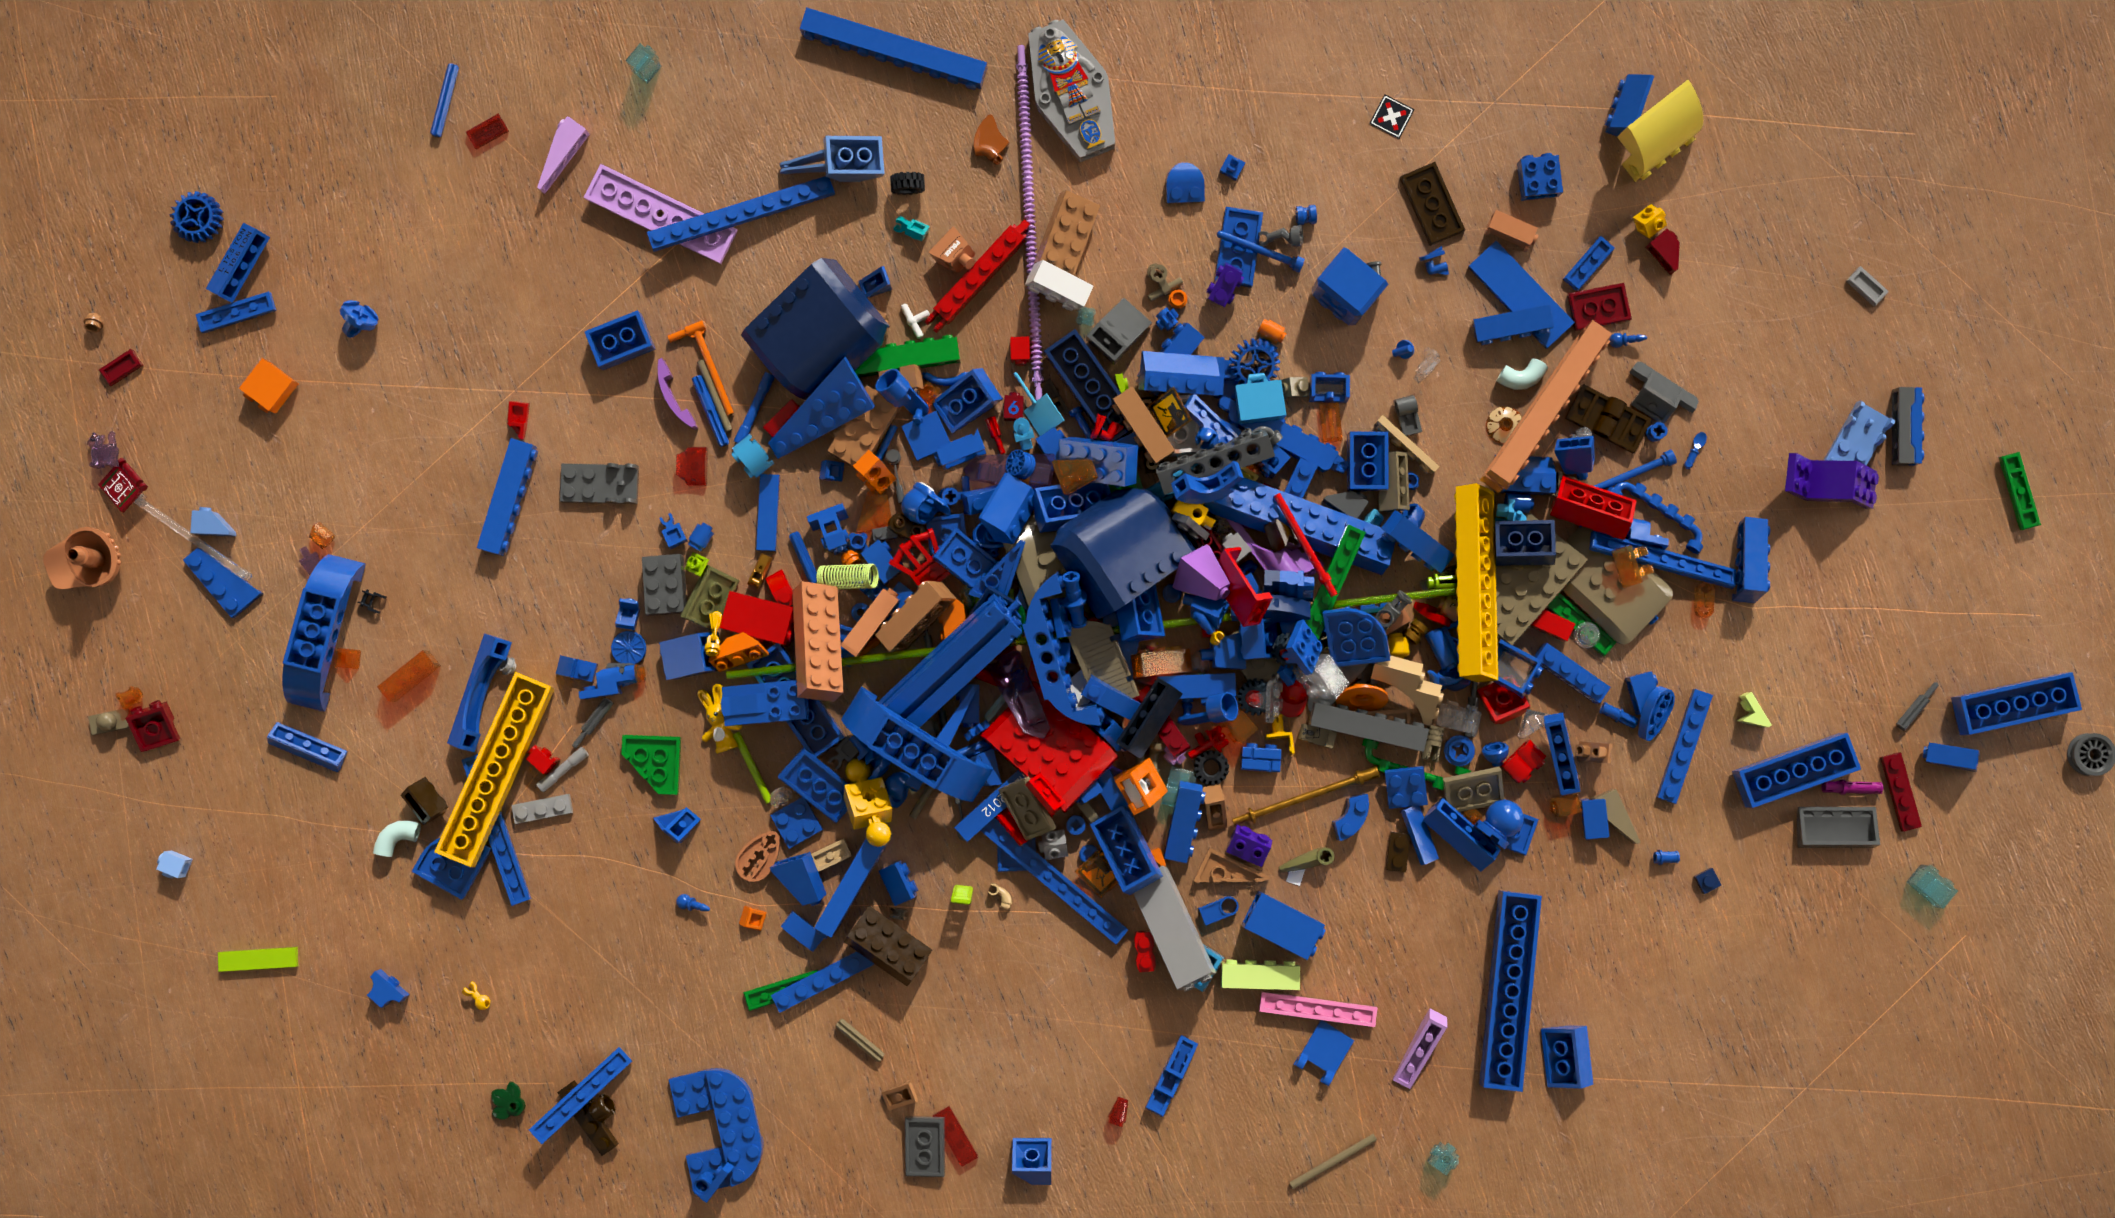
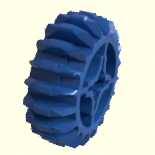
M195 191L194 194L188 192L187 197L181 195V201L175 200L177 206L171 207L175 212L169 215L173 218L170 222L171 225L175 226L173 230L178 233L179 237L185 238L188 242L199 243V240L206 242V237L213 239L212 234H218L217 227L223 228L219 222L223 221L224 218L219 215L224 212L219 208L220 204L215 202V198ZM196 204H206L203 208L199 207L196 209L193 207ZM190 227H200V229L196 231L188 230V228Z
M1251 338L1250 344L1246 340H1243L1245 345L1243 347L1237 344L1238 352L1232 350V353L1236 356L1229 357V360L1234 363L1229 364L1228 367L1234 369L1230 372L1231 375L1239 376L1237 379H1234L1235 382L1240 381V384L1247 383L1248 378L1242 375L1241 368L1250 370L1251 374H1257L1268 365L1264 373L1267 380L1271 381V376L1273 378L1277 377L1273 372L1280 370L1278 366H1275L1280 363L1279 359H1275L1279 354L1278 352H1273L1275 347L1273 345L1269 347L1268 341L1263 343L1262 339L1259 338L1257 343H1255V339ZM1256 349L1266 352L1269 359L1259 358ZM1249 352V357L1241 362L1242 357ZM1254 360H1256L1258 364H1255V367L1253 368L1251 364H1253Z

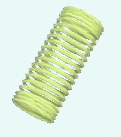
M874 564L822 565L818 568L816 575L817 584H824L823 570L825 569V584L837 586L840 590L872 589L877 586L879 579L878 569ZM871 568H872V571H873V581H872V584H870V583H871V578H872Z

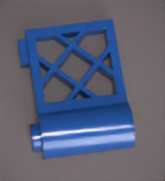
M1458 621L1450 624V627L1437 628L1425 635L1442 670H1447L1448 672L1456 669L1459 663V654L1457 652L1459 639L1451 637L1448 632L1452 628L1457 629Z

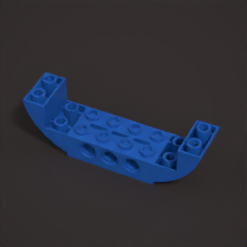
M328 554L321 559L311 573L305 588L302 590L282 663L283 693L288 703L323 712L326 711L330 693L323 692L353 581L361 582L366 563Z
M1057 571L1035 593L1027 611L1026 621L1022 626L1044 700L1048 699L1057 710L1077 722L1100 726L1104 716H1106L1104 707L1095 702L1076 707V704H1078L1075 692L1072 693L1070 689L1072 680L1070 674L1065 672L1066 660L1064 655L1061 656L1059 652L1061 643L1059 638L1054 635V620L1049 618V602L1047 599L1044 600L1045 597L1062 593L1065 590L1064 574L1061 575L1060 571ZM1039 634H1044L1047 637V641H1041ZM1044 653H1050L1053 659H1046ZM1050 672H1056L1058 678H1052Z
M861 686L841 719L846 728L866 744L868 748L932 788L960 800L973 802L993 771V768L978 759L975 762L971 761L877 702L878 696Z

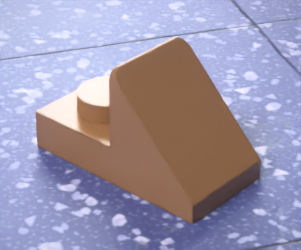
M910 1080L881 1092L888 1110L918 1101Z

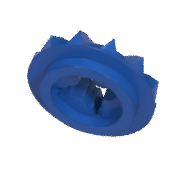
M1453 736L1445 743V758L1455 766L1467 765L1475 755L1474 744L1465 736ZM1462 745V751L1466 755L1459 754L1456 756V751L1452 747H1460Z

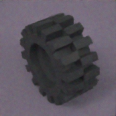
M919 172L892 174L890 176L891 193L912 195L924 192V174Z
M1204 751L1195 759L1194 773L1202 783L1208 785L1219 784L1228 775V760L1218 751ZM1208 760H1214L1218 763L1219 769L1214 775H1208L1204 771V764Z

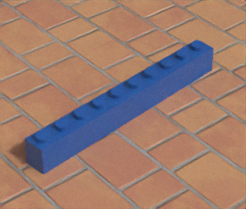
M807 7L799 28L803 37L808 40L817 39L828 46H832V44L837 45L844 51H857L861 56L868 57L870 55L880 62L889 61L900 68H904V66L909 67L916 73H929L933 78L940 79L942 77L952 84L962 83L972 90H976V88L981 89L988 69L987 62Z

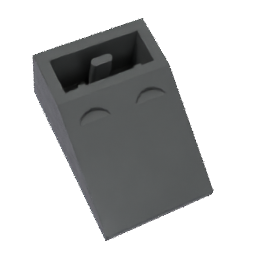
M1123 298L1086 335V340L1115 365L1152 322Z

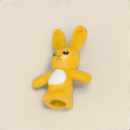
M721 684L713 685L714 703L706 690L701 689L697 692L698 698L707 710V720L712 725L702 736V741L707 742L713 737L716 742L717 754L738 747L731 729L740 730L742 728V725H724V716L720 706L722 699Z

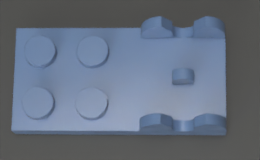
M1861 400L1856 402L1824 460L1858 461L1867 465L1877 446L1886 439L1885 432L1894 425L1895 420L1867 406Z

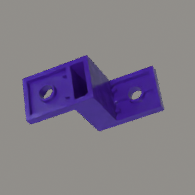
M1789 453L1785 491L1805 501L1853 502L1865 509H1873L1877 500L1875 487L1878 484L1879 476L1876 470L1858 461L1810 460L1798 453Z

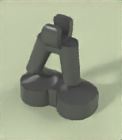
M1302 225L1293 226L1290 233L1285 228L1271 233L1268 231H1260L1258 233L1259 236L1265 235L1267 237L1266 241L1259 242L1261 246H1265L1269 242H1274V240L1282 237L1292 247L1303 244Z

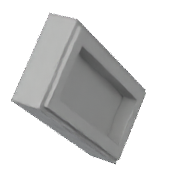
M1861 266L1846 280L1872 306H1876L1889 292Z

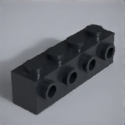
M1157 677L1116 743L1142 759L1183 693Z

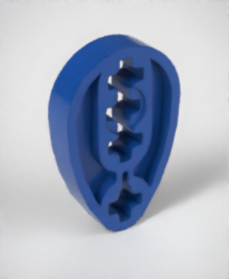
M1658 686L1649 694L1640 717L1638 730L1640 738L1651 741L1660 732L1674 706L1675 696L1672 690Z

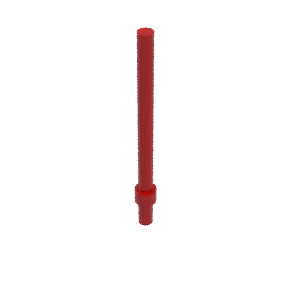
M1281 493L1276 494L1274 499L1319 576L1318 580L1321 585L1325 586L1331 598L1336 596L1338 593L1331 583L1332 579L1329 573H1326Z

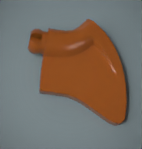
M989 114L981 122L975 133L974 152L975 156H985L991 162L998 165L1003 160L1000 154L1010 142L1001 135L993 115Z

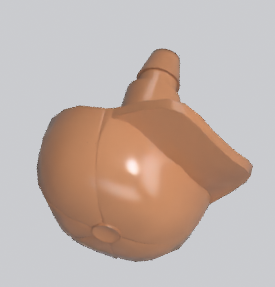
M83 527L72 531L64 541L46 551L43 556V563L52 585L58 589H73L83 586L97 588L113 581L119 572L121 554L118 551L119 547L114 543V539L110 538L111 535L97 528Z

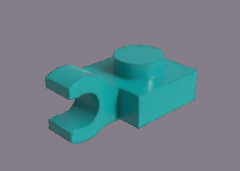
M898 216L895 222L900 223L901 226L896 224L893 230L899 233L905 231V235L922 241L927 235L930 226L914 219L908 221L904 217Z

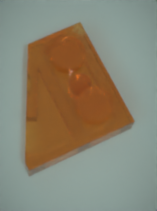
M1092 460L1051 461L1065 495H1069L1099 478Z
M887 489L881 495L876 490L867 492L856 529L857 533L888 527V520L892 515Z

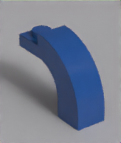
M1232 461L1214 475L1197 478L1184 473L1172 482L1171 485L1177 500L1189 504H1203L1219 500L1234 492L1233 486L1243 480L1244 477L1239 463Z

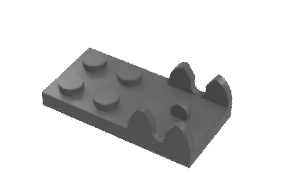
M561 463L560 502L638 504L639 466L629 463L625 465L607 463V465Z

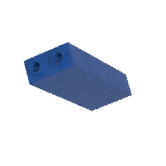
M865 839L814 927L818 930V935L826 939L835 935L886 845L875 847Z

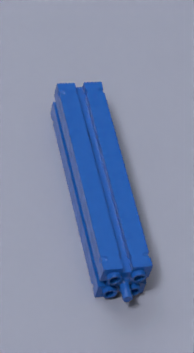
M991 595L987 602H984L878 702L920 728L1000 654L1014 638H1017L1022 633L1021 616L1016 611L1022 604L1016 599L1007 608L1008 604L1001 596Z

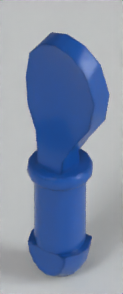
M1700 432L1694 437V449H1690V454L1684 463L1686 469L1693 467V463L1699 454L1698 450L1706 443L1707 436L1704 432Z

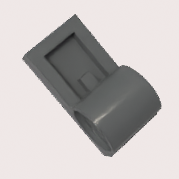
M1410 395L1393 400L1401 432L1405 436L1421 433L1422 428L1417 413L1418 405L1415 396Z

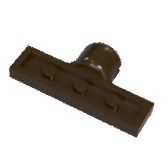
M574 1080L557 1093L563 1099L578 1084ZM604 1094L598 1096L593 1101H589L574 1115L601 1156L619 1144L605 1124V1120L615 1113L616 1106L614 1101Z

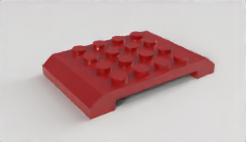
M1033 682L980 735L994 750L996 749L1026 777L1029 776L1032 779L1041 773L1066 802L1060 808L1064 813L1118 759V755L1084 723L1065 716L1048 699L1044 700L1041 686L1036 682Z

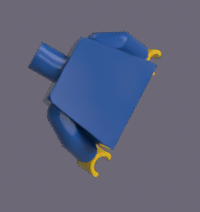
M1185 593L1182 603L1191 606V617L1208 635H1212L1210 642L1213 645L1220 644L1219 640L1224 638V634L1221 631L1216 632L1215 630L1219 629L1227 610H1231L1227 600L1220 598L1215 601Z

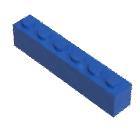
M510 438L478 541V549L504 556V552L508 551L510 545L508 539L515 530L514 520L521 510V505L519 504L521 498H524L527 488L525 484L527 479L529 480L531 477V465L538 455L537 447L533 444Z

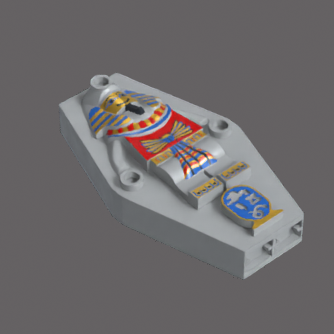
M1064 19L1060 21L1053 20L1048 26L1032 29L1028 33L1035 105L1038 112L1079 162L1115 149L1109 79L1104 68Z

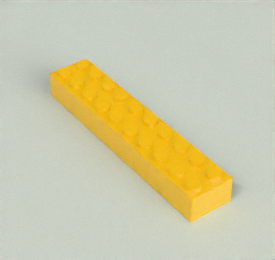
M1475 483L1456 486V493L1454 494V501L1456 503V512L1454 514L1456 521L1455 539L1457 541V549L1455 550L1457 568L1455 573L1458 586L1456 588V595L1458 597L1456 613L1458 616L1457 634L1459 637V644L1457 645L1459 663L1457 670L1462 678L1474 682L1498 680L1494 492Z
M515 672L434 851L435 853L469 867H476L555 688Z

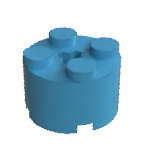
M749 434L732 448L733 452L731 455L738 463L742 461L745 465L744 471L750 478L753 476L757 478L771 467L774 462L772 460L768 462L769 455L755 439L753 441L750 440L752 435Z

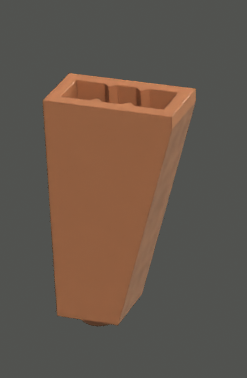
M891 588L888 590L882 589L841 643V646L855 657L860 656L879 630V626L885 622L900 601L897 598L899 594Z

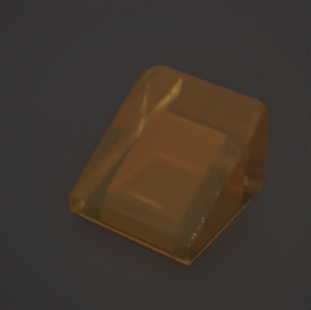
M337 648L335 667L359 669L361 651Z

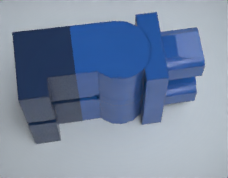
M1279 570L1264 571L1263 593L1270 592L1272 595L1289 596L1313 602L1314 577H1305L1304 571H1298V573Z

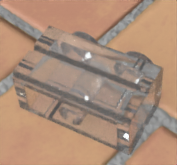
M1447 700V704L1441 703L1437 726L1477 735L1482 712L1477 711L1478 707L1466 705V708L1458 707L1459 703Z

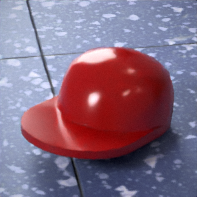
M1298 676L1294 685L1287 686L1283 681L1280 686L1276 705L1279 712L1286 717H1297L1305 709L1309 685L1303 677Z

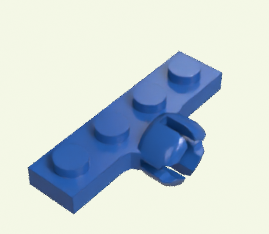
M1196 394L1190 395L1183 410L1199 426V431L1195 436L1196 445H1199L1202 440L1200 448L1209 450L1218 443L1224 442L1226 444L1238 437Z

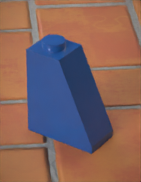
M1929 742L1928 747H1924L1923 758H1926L1927 763L1977 772L1980 753L1979 750Z
M810 852L777 861L770 867L771 872L802 906L807 904L811 906L817 905L827 895Z

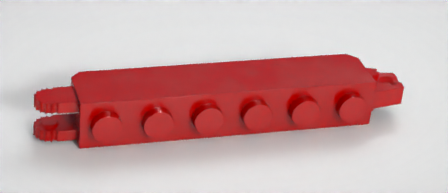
M1025 219L1018 226L1015 224L1013 226L1010 225L975 262L974 266L933 308L934 311L924 321L929 325L937 316L942 319L934 327V332L938 333L946 323L950 324L1020 249L1027 237L1025 232L1030 226Z

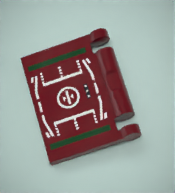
M120 458L117 464L98 484L123 513L148 488L133 468L126 463L124 458Z

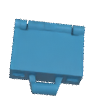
M1264 373L1248 375L1247 384L1235 385L1234 393L1239 424L1285 419L1286 408L1281 380L1268 381Z

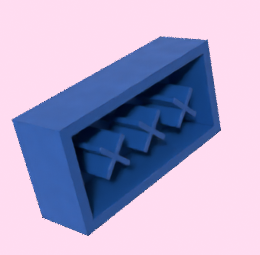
M1121 806L1090 824L1123 893L1132 895L1163 877L1129 808Z

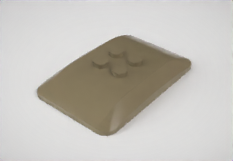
M1034 514L1030 515L1014 544L1003 543L1006 553H1008L1020 540L1025 541L1015 577L1027 609L1037 590L1049 577L1057 571H1060L1061 575L1067 572L1050 546L1058 530L1040 533ZM1066 587L1062 593L1044 598V600L1047 599L1049 602V618H1053L1050 600L1065 598ZM1087 602L1083 604L1084 611L1088 616L1094 615Z
M1584 526L1579 527L1566 542L1586 557L1588 561L1562 589V592L1617 643L1622 645L1628 644L1672 599V589L1649 566L1589 550L1590 536L1593 530Z

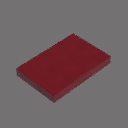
M1624 283L1567 294L1572 320L1575 322L1573 324L1575 331L1583 330L1592 320L1601 326L1632 320Z

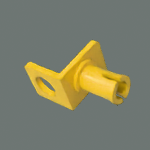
M1279 714L1277 719L1276 715L1270 716L1273 733L1267 734L1265 740L1288 738L1290 756H1294L1292 732L1284 731L1283 715Z

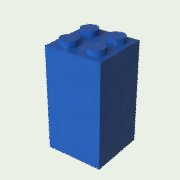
M1259 890L1241 924L1245 929L1308 960L1309 956H1314L1317 949L1315 944L1318 939H1322L1326 931L1324 929L1325 925L1320 921Z

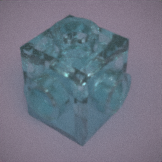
M1439 1142L1438 1145L1435 1144L1430 1151L1431 1156L1427 1161L1447 1176L1451 1169L1454 1170L1458 1165V1158L1460 1156L1456 1153L1457 1149L1447 1142L1445 1145Z

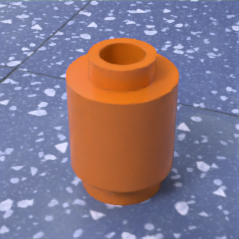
M1264 319L1257 331L1261 334V337L1275 345L1277 342L1282 343L1287 334L1283 332L1285 330L1284 327L1270 319L1269 321Z

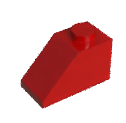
M781 569L765 578L776 602L793 607L794 589L784 571Z

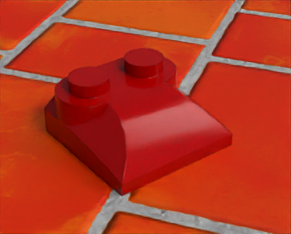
M1512 674L1503 678L1519 687ZM1494 682L1477 690L1489 713L1490 720L1495 724H1504L1523 715L1530 709V704L1525 696L1521 698Z

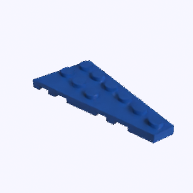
M846 356L768 442L778 459L875 407Z

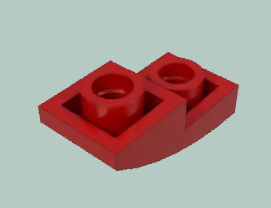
M791 399L763 428L774 437L800 406Z

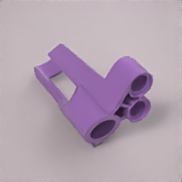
M1226 519L1236 533L1238 532L1252 549V554L1265 570L1294 571L1297 573L1298 571H1304L1305 577L1316 573L1306 553L1302 554L1298 548L1291 551L1285 547L1274 553L1273 550L1262 548L1254 543L1244 529L1250 527ZM1315 553V555L1317 556L1319 562L1321 563V565H1322V567H1323V566H1324V563H1323L1322 560L1318 557V555Z

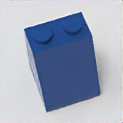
M712 632L696 633L659 642L666 680L718 671L709 662L711 656L706 655L704 651L709 635H712Z

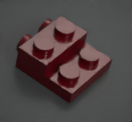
M160 700L154 701L149 704V707L144 709L142 706H137L131 709V713L125 718L141 752L167 745L180 739L173 723L175 718L167 701L163 703Z

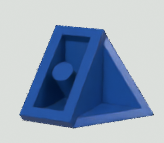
M687 807L683 810L653 818L662 831L676 843H682L701 820Z

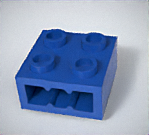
M1552 153L1542 154L1541 157L1527 155L1519 160L1517 170L1521 201L1559 197L1563 193L1559 155H1552Z

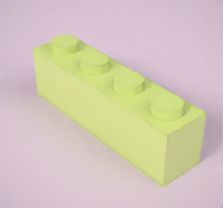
M1226 959V963H1221L1220 986L1222 988L1300 990V966L1295 965V961H1284V964H1276V961L1265 960L1264 964H1259L1257 960H1245V963H1237L1235 959Z

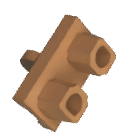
M1580 741L1579 745H1576L1575 755L1578 756L1579 761L1611 763L1610 752L1612 744Z

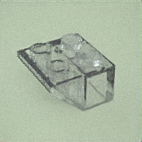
M1320 654L1311 675H1305L1299 666L1292 670L1297 681L1303 685L1307 695L1312 699H1336L1350 684L1329 654Z

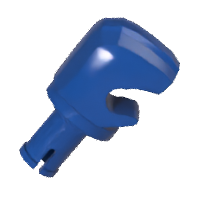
M855 735L849 738V741L860 752L857 759L860 761L865 757L866 765L870 763L874 768L873 775L868 780L883 776L889 769L891 761L868 748Z

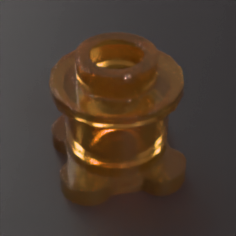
M130 686L127 691L118 692L115 696L124 710H130L133 708V704L142 702L143 693L138 687Z

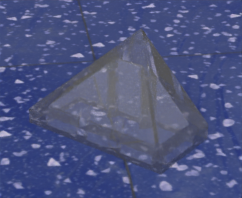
M1527 709L1517 735L1518 738L1524 739L1543 727L1544 716L1551 714Z

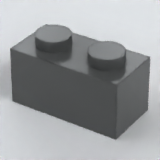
M889 527L872 529L874 542L898 538V535L893 533Z

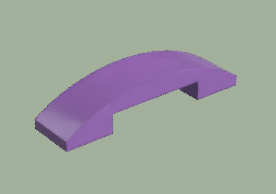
M662 358L658 359V380L666 402L676 416L694 430L698 429L688 409L681 411L667 383L673 376L666 362Z

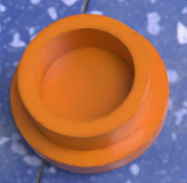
M1182 290L1172 291L1168 298L1169 304L1175 309L1183 308L1187 303L1186 293Z

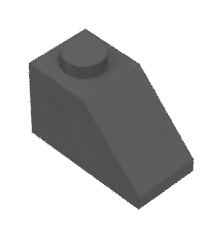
M1350 491L1328 495L1322 500V502L1335 511L1354 518L1359 517L1369 502L1366 500V496L1359 491L1356 493Z

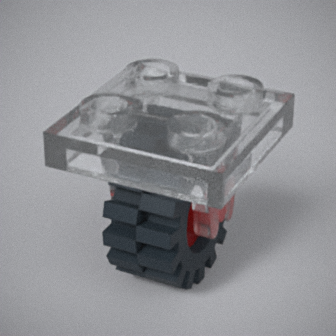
M1272 674L1270 680L1266 683H1263V679H1260V681H1257V678H1254L1252 681L1249 679L1242 685L1237 695V698H1239L1237 702L1241 704L1240 708L1245 709L1247 714L1251 712L1252 716L1255 713L1258 716L1262 712L1263 714L1266 712L1265 722L1273 723L1275 718L1279 717V712L1282 711L1283 700L1280 699V692L1283 691V681H1280L1278 674Z

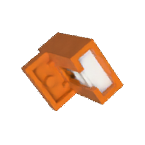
M1150 757L1113 777L1133 815L1150 808L1168 792Z

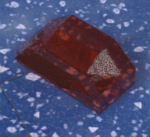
M688 447L686 451L676 455V475L682 478L688 486H707L708 448Z

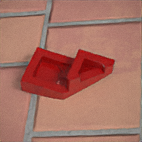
M509 401L507 424L514 429L520 439H525L530 403Z
M1415 602L1414 608L1421 615L1438 624L1450 627L1452 620L1435 614L1437 608L1429 604Z

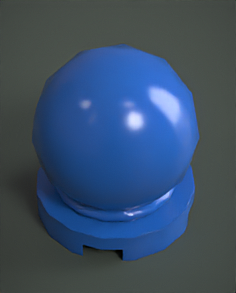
M1506 799L1498 800L1489 806L1485 813V820L1482 822L1479 819L1474 826L1505 850L1510 844L1506 841L1507 838L1515 836L1521 830L1524 824V814L1517 803Z

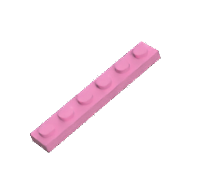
M1261 991L1260 1012L1375 1027L1377 1007Z

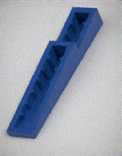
M973 686L936 738L947 746L950 745L977 690L976 687ZM910 775L904 785L919 791L923 781Z

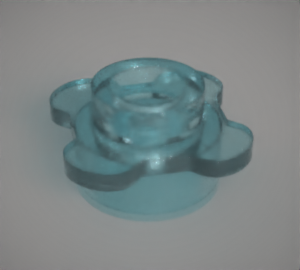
M1087 307L1077 309L1078 317L1076 318V323L1092 326L1096 310Z

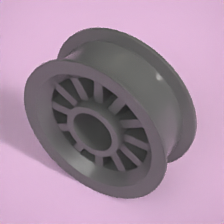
M2085 733L2078 735L2068 746V762L2076 772L2082 775H2103L2109 772L2115 764V746L2108 737L2102 734ZM2091 750H2092L2093 753H2094V756H2093L2092 759H2091V757H2090V751H2091Z

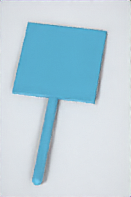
M1014 373V376L1033 403L1024 410V413L1038 434L1041 436L1062 423L1064 419L1048 394L1046 393L1036 401L1018 373Z

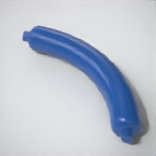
M923 372L922 375L925 380L933 384L950 386L968 372H963L952 378H939L928 372Z

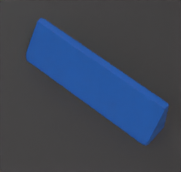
M276 722L267 736L268 744L335 772H339L347 755L346 750L279 722Z

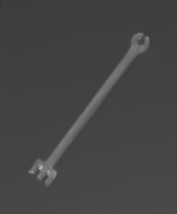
M143 493L133 502L228 567L237 576L247 580L252 578V574L249 571L235 564L145 500L147 496Z

